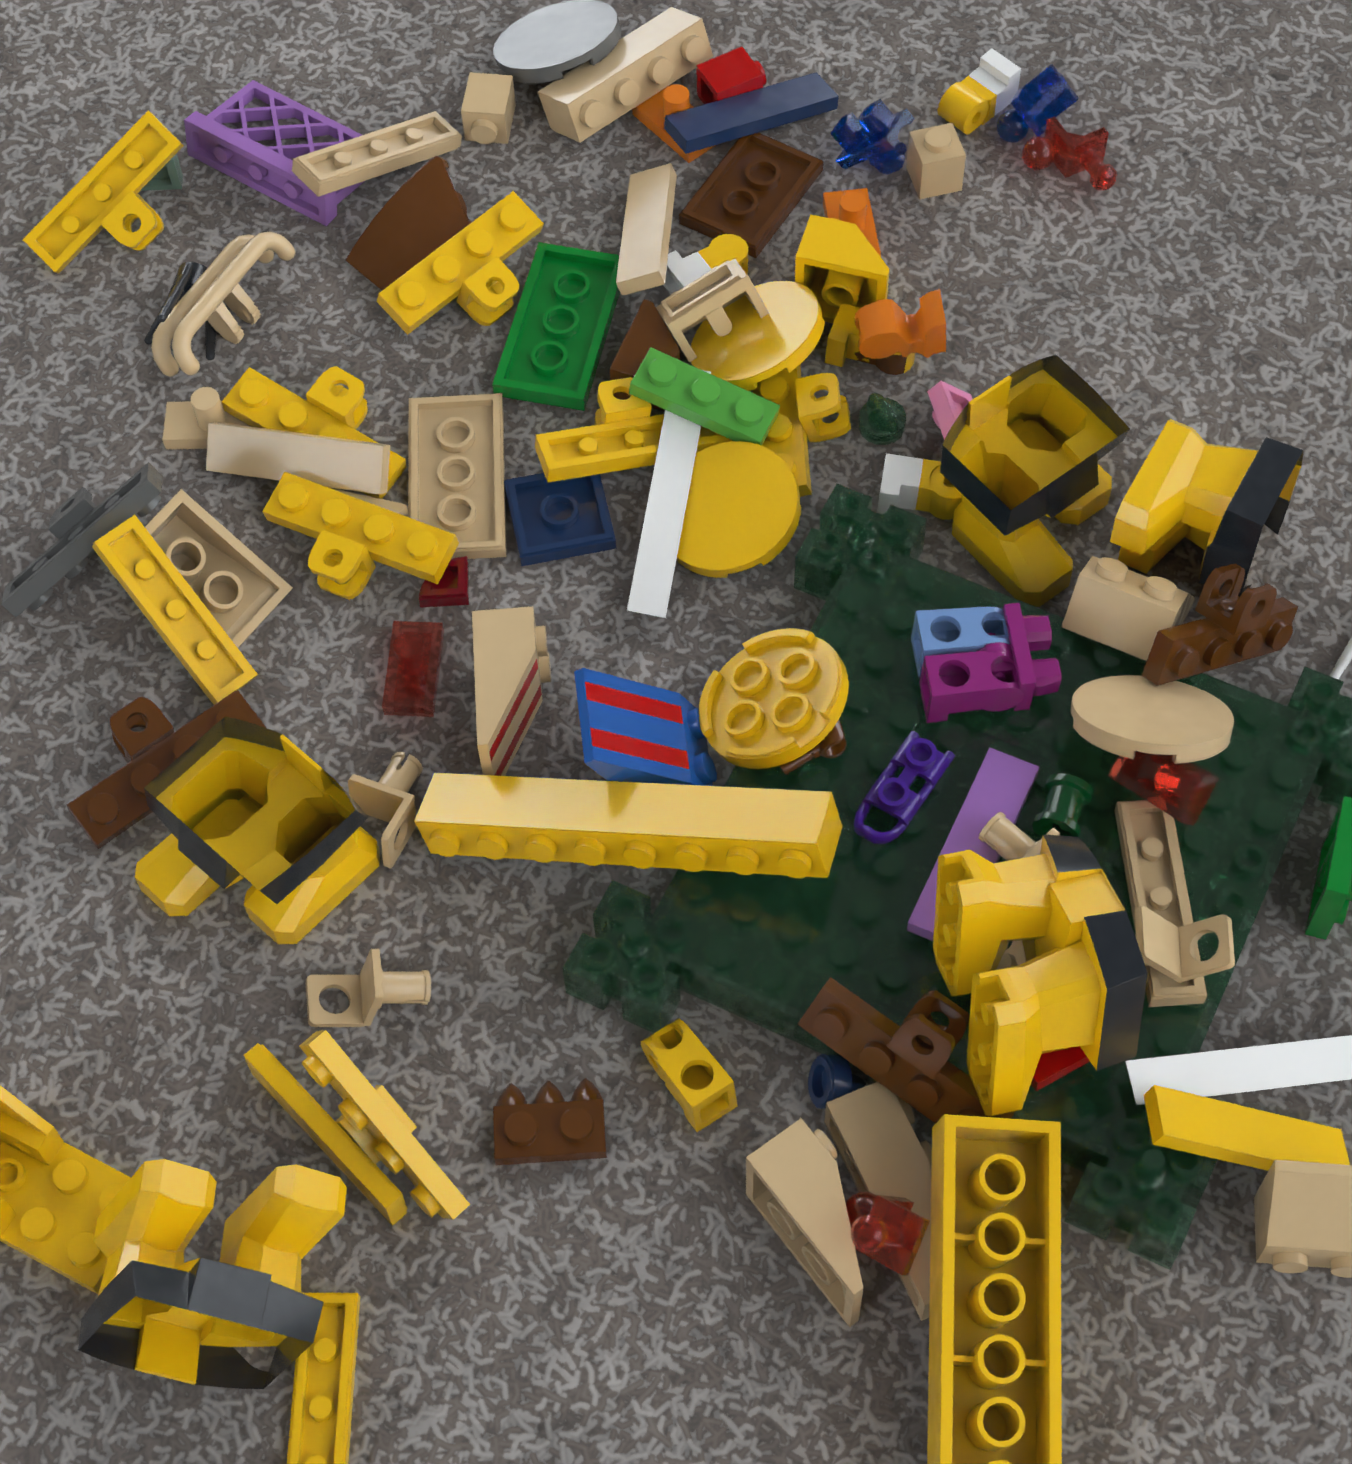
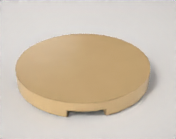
M1139 675L1109 676L1092 680L1081 685L1074 692L1071 702V715L1074 719L1073 728L1079 735L1096 747L1133 759L1135 752L1139 751L1155 755H1173L1172 761L1175 764L1205 760L1219 754L1228 747L1234 725V717L1231 710L1212 694L1178 681L1156 686L1145 677Z

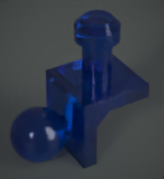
M1050 64L1017 90L1010 102L1015 109L1006 110L1000 115L997 121V132L1003 140L1010 143L1019 142L1024 139L1029 132V128L1039 137L1046 131L1050 121L1078 101L1079 97L1068 85L1064 76L1057 71L1053 64Z

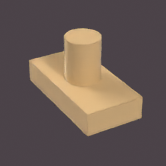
M202 387L193 392L191 401L167 402L162 440L166 450L207 449L208 423L220 422L243 426L249 425L224 411L222 401L215 389Z

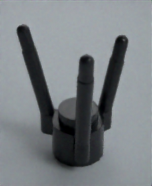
M185 262L180 265L168 297L144 339L146 344H152L153 334L158 325L166 321L174 306L207 269L206 266L196 262ZM206 321V359L210 361L215 358L216 330Z

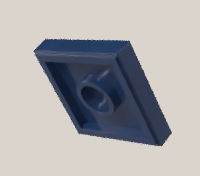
M544 473L504 480L521 566L617 549L600 474L547 482Z

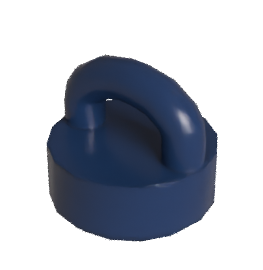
M821 1054L814 1060L809 1071V1095L813 1104L819 1109H826L827 1102L867 1086L862 1078L851 1073L848 1060L841 1055Z

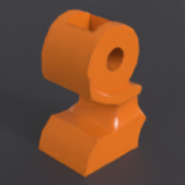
M940 289L928 292L919 298L920 308L916 314L907 315L892 299L877 300L878 302L865 305L855 313L854 321L860 336L858 347L860 353L865 357L882 359L900 352L903 357H907L910 353H919L928 358L933 354L946 352V320Z

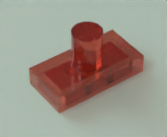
M393 621L382 702L384 715L434 717L444 639L443 623Z
M1136 751L1133 759L1118 756L1108 775L1110 778L1178 821L1191 826L1195 825L1219 779L1193 762L1175 764L1172 761L1173 755H1155Z

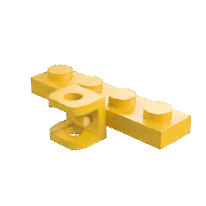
M148 110L25 236L23 241L58 274L103 228L121 244L137 251L144 250L164 230V224L159 214L138 193L184 145ZM139 218L141 221L140 228L133 232L132 223Z
M512 191L378 293L376 302L407 335L457 296V303L473 320L480 325L491 326L512 309L514 304L513 297L519 291V283L516 277L503 261L539 234L544 223Z
M800 364L790 373L783 369L779 373L757 382V389L753 390V393L780 405L778 416L762 446L774 451L787 463L796 479L800 497L812 495L807 437L809 442L834 439L846 434L851 429L849 404L846 397L840 395L837 376L832 373H820L802 377ZM819 390L829 391L827 396L816 398L814 395ZM836 412L839 414L837 419L831 423L822 421L823 417L830 416Z
M337 366L327 369L320 375L306 393L307 400L249 367L222 401L225 412L251 427L378 443L356 430L364 421L368 412L367 400L363 398L365 393L363 381ZM336 384H344V385H346L349 389L344 388V386H342V385H336ZM391 450L387 492L407 468L406 459ZM362 492L367 496L383 499V497L387 494H373Z
M632 377L601 382L597 393L600 408L595 413V425L536 434L535 450L547 482L655 465L664 414L650 416L651 404L629 394ZM617 392L627 393L630 396V398L626 400H620L615 398L613 394ZM701 426L696 452L709 446L732 440Z
M285 471L262 511L267 521L317 539L309 554V569L313 574L318 575L317 583L322 590L349 600L357 597L366 587L376 568L374 561L438 584L459 545L458 539L453 533Z
M326 1030L316 1031L299 1045L307 1056L302 1061V1065L309 1075L323 1088L330 1083L343 1099L338 1105L343 1115L335 1122L375 1164L381 1160L395 1175L401 1170L415 1186L409 1192L411 1197L429 1217L432 1218L438 1213L442 1218L454 1220L470 1205L413 1136L412 1132L417 1128L413 1121L383 1085L373 1087Z

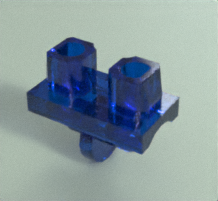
M881 99L867 106L858 118L853 112L843 116L830 133L843 148L836 162L842 168L848 169L869 159L870 165L875 166L883 174H892L899 171L904 165L907 148L903 142L898 140V134L901 128L911 124L915 118L907 108L893 114Z

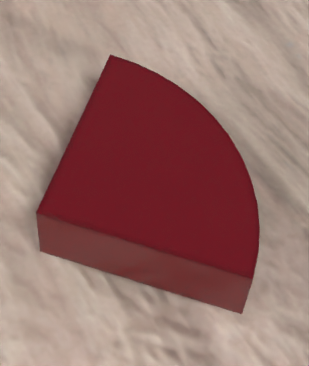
M467 556L451 559L438 584L427 580L423 582L419 593L420 608L469 605V563Z

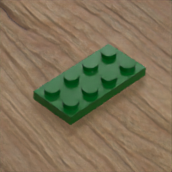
M538 242L492 383L494 394L502 393L504 398L585 411L620 295L616 285L619 255Z

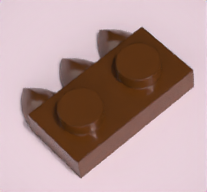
M584 1078L577 1086L571 1101H565L558 1088L550 1081H547L538 1091L533 1104H527L522 1092L514 1084L510 1083L499 1096L496 1106H493L494 1159L496 1165L607 1158L604 1101L598 1089L587 1078Z

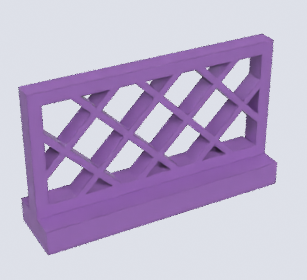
M254 80L207 116L195 111L184 119L189 156L324 226H327L337 216V204L365 182L363 181L319 197L292 172L293 160L291 158H296L362 135ZM254 98L269 104V107L244 108ZM297 118L303 121L304 124L278 126V119ZM272 120L273 126L247 128V122ZM241 122L242 128L230 129L223 125V123ZM330 135L338 139L337 142L313 143L312 137ZM306 137L307 144L282 146L281 139ZM275 140L276 146L266 147L256 141Z

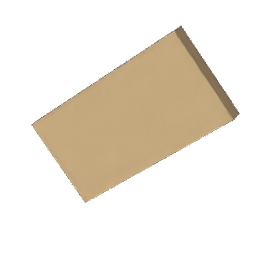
M502 393L409 398L408 517L455 534L459 545L451 559L467 556L468 559L507 557Z

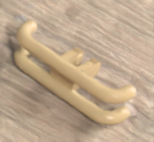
M270 231L259 233L256 236L247 234L236 237L226 245L174 306L166 321L158 325L153 334L151 347L153 358L164 375L169 377L176 375L179 367L187 375L198 373L200 363L192 353L191 340L206 321L211 324L216 332H219L223 339L234 344L242 340L245 335L243 333L244 330L238 325V322L225 304L241 320L251 325L257 322L261 315L259 313L260 310H258V307L254 305V302L238 283L257 260L265 264L271 262L274 258V252L284 261H290L294 258L295 249L284 236ZM171 341H172V349H173L174 357H173V355L171 354V349H170Z

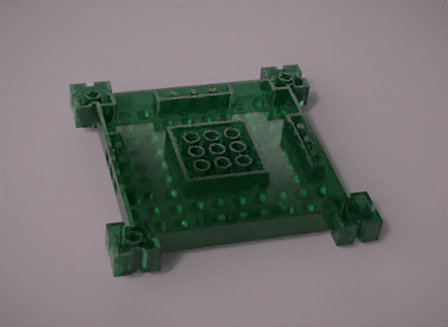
M836 484L820 512L819 530L811 528L795 556L794 588L826 601L810 631L834 648L847 670L849 681L848 696L844 710L839 718L847 743L846 749L842 755L835 758H825L821 755L787 775L782 773L779 766L749 769L735 765L724 787L832 792L843 827L828 878H792L786 875L754 873L751 875H740L735 872L705 870L690 872L678 869L653 914L650 896L612 880L593 913L595 938L582 933L562 968L566 993L602 1010H605L611 997L621 1001L623 1020L655 1033L669 1024L681 1002L680 990L821 1054L834 1055L840 1054L798 1025V1022L830 977L899 1026L920 997L932 990L939 991L967 1011L970 1016L971 993L951 996L936 964L933 941L907 931V925L989 748H993L1039 766L1037 778L1015 824L1035 842L1041 840L1042 836L1034 832L1032 823L1035 815L1042 813L1048 795L1045 790L1048 777L1057 773L1070 774L1085 780L1091 785L1094 791L1091 802L1083 806L1078 822L1081 828L1079 838L1095 856L1126 910L1134 934L1136 932L1114 810L1116 803L1122 801L1171 799L1193 923L1221 914L1230 917L1232 920L1235 964L1231 969L1204 976L1207 992L1204 1004L1148 1007L1145 990L1136 1057L1128 1060L1199 1053L1312 784L1322 787L1317 800L1337 808L1343 796L1352 798V698L1339 694L1344 681L1304 667L1289 704L1285 706L1204 673L1179 679L1176 681L1212 694L1231 710L1234 717V725L1228 747L1219 754L1205 760L1176 764L1172 761L1173 755H1155L1136 751L1135 757L1130 759L1110 753L1089 743L1073 728L1074 719L1071 715L1072 696L1081 685L1095 679L1120 675L1142 676L1147 661L1062 628L1063 617L919 561L918 559L924 547L927 518L894 505H890L887 512L882 515L872 511L873 497ZM1020 603L1022 616H1049L1052 630L1050 649L1030 651L1032 660L1056 658L1059 661L1062 679L1058 692L1033 696L1029 710L1014 711L1013 707L1003 711L973 710L949 713L947 721L926 722L919 684L920 677L917 674L911 641L916 611L971 607H998L1003 609L1004 604ZM911 731L918 733L919 738L930 740L936 746V749L943 754L947 751L953 752L955 758L907 828L898 838L886 844H874L855 833L854 818L862 800ZM900 766L894 775L895 778L899 777L904 767ZM917 776L909 789L918 794L926 779ZM873 805L863 824L875 831L886 832L898 823V819ZM1001 856L998 862H1004L1006 860ZM1207 933L1197 941L1201 961L1212 958L1216 953L1219 940L1215 933ZM1009 941L1008 948L1012 945L1013 941ZM939 1011L931 1012V1017L935 1023L941 1026L949 1025V1020L945 1014ZM969 1026L948 1059L950 1063L967 1075H969L966 1062ZM1125 1061L1096 1071L1091 1062H1088L1038 1091H1035L1033 1086L1030 1085L1022 1110L1015 1111L1011 1119L1061 1122V1162L1084 1172L1064 1222L1104 1240H1107L1112 1226L1133 1235L1128 1251L1170 1270L1181 1250L1197 1211L1196 1207L1206 1189L1217 1159L1152 1144L1145 1104L1136 1105ZM849 1062L850 1067L863 1072L858 1067Z

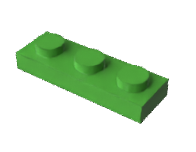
M650 347L633 377L629 388V394L726 438L762 445L780 409V405L652 347Z

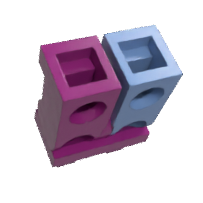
M1020 603L1004 604L1003 609L998 607H971L916 611L911 641L917 674L920 677L919 684L927 723L947 721L949 713L982 709L987 711H1003L1012 707L1014 711L1029 710L1033 696L1058 692L1062 679L1059 661L1056 658L1032 660L1030 651L1050 649L1052 630L1049 616H1022Z

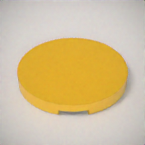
M773 281L754 286L769 314L761 318L745 295L724 308L732 323V330L725 336H718L708 320H704L696 331L691 343V348L697 356L696 359L691 361L692 366L710 371L712 375L747 391L757 389V382L765 380L783 369H786L789 373L793 371L814 350L821 338L825 324L822 318L821 305L813 291L807 286L793 281Z
M743 441L719 443L696 452L676 559L678 563L699 575L727 578L728 574L747 570L760 563L764 566L779 555L790 542L797 529L802 508L798 485L787 463L774 451L759 444Z
M797 628L769 631L742 643L744 649L732 657L719 672L714 670L703 688L699 702L700 728L719 756L733 765L749 769H764L791 762L817 746L830 733L844 710L848 696L849 681L842 659L831 645L816 637L813 632Z

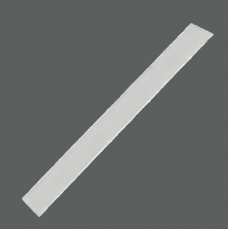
M665 410L627 606V611L666 618L701 429L700 425Z
M1352 1035L1128 1060L1125 1062L1136 1105L1145 1104L1143 1095L1154 1085L1209 1097L1352 1079Z

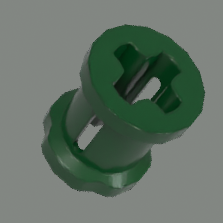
M1064 773L1052 774L1048 777L1045 785L1048 795L1042 813L1035 815L1032 828L1040 836L1046 835L1052 828H1055L1060 832V836L1079 837L1081 832L1078 824L1083 806L1091 802L1094 791L1091 785L1077 776Z

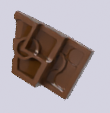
M435 156L422 166L387 201L345 259V261L381 290H384L472 223L468 219L467 207L462 195L455 191L446 170L449 168L446 160L439 156Z

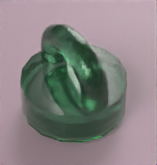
M870 394L868 402L863 405L859 413V431L862 437L876 445H888L899 440L905 431L906 412L903 406L895 400L884 398L881 394Z

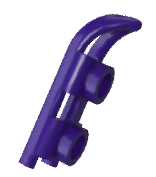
M911 731L862 800L854 818L855 833L874 844H886L898 838L907 828L953 761L955 754L951 751L943 754L936 749V746L930 740L919 738L918 733ZM900 766L904 767L899 777L895 778L894 775ZM920 776L926 779L917 794L910 790L909 787L916 777ZM873 805L898 819V823L886 832L875 831L863 824Z

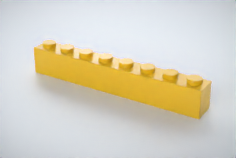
M434 773L414 820L430 853L445 857L460 855L486 857L493 860L509 858L535 860L542 863L558 861L584 863L590 866L607 864L633 866L640 869L656 867L684 869L690 872L705 870L735 872L740 875H751L753 873L786 875L792 878H828L843 827L832 792L452 773Z

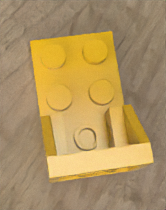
M0 1085V1241L98 1294L108 1258L93 1242L97 1217L131 1177L65 1143L54 1126Z

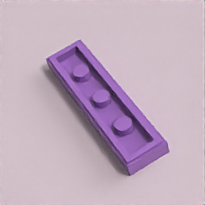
M989 748L940 855L972 850L988 861L998 863L1001 856L988 844L978 839L979 834L988 821L999 812L1004 813L1007 819L1016 824L1037 778L1039 766ZM938 859L907 925V931L933 941Z

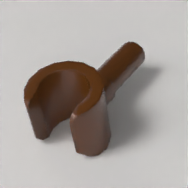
M840 720L837 721L830 733L812 750L791 762L780 765L779 768L782 773L787 775L821 755L825 758H835L842 755L847 743Z

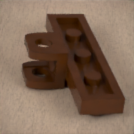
M1236 563L1215 568L1207 578L1195 611L1206 618L1159 630L1142 676L1156 686L1282 650L1292 636V622L1298 606L1284 597L1276 599L1277 589L1268 583L1252 589L1247 588L1239 597L1238 594L1243 584L1245 569Z
M235 690L175 732L174 727L157 705L145 697H138L111 715L110 726L113 741L128 764L67 804L68 811L97 849L153 812L147 806L144 787L222 718L226 716L240 719L266 728L238 690ZM136 727L145 728L143 731L140 732L132 731V729Z
M830 977L798 1022V1025L935 1124L944 1114L1011 1119L1015 1113L1013 1111L994 1116L986 1115L970 1076L948 1061L953 1049L969 1026L970 1016L967 1011L939 991L932 990L921 996L899 1026ZM939 1011L945 1014L949 1020V1025L941 1026L935 1023L931 1017V1012Z

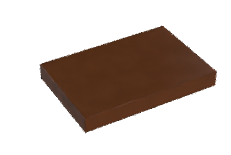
M759 132L741 137L680 212L679 224L712 239L723 234L740 236L748 245V255L757 258L823 171V161Z

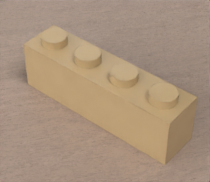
M670 7L621 38L615 48L597 64L592 65L588 60L563 75L564 79L556 80L539 90L538 94L550 128L581 143L694 70L696 65L711 59L713 54L703 19Z
M875 1082L827 1102L824 1122L922 1321L929 1318L932 1147L926 1140L919 1142L911 1124L915 1123L911 1106L883 1085Z

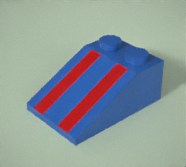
M586 668L574 671L584 763L607 781L713 786V782L717 780V771L708 753L706 737L700 728L699 707L696 708L680 693Z

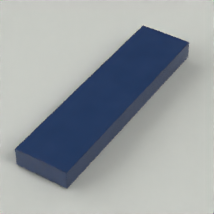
M815 72L666 115L664 129L687 154L835 110L838 107L839 96Z

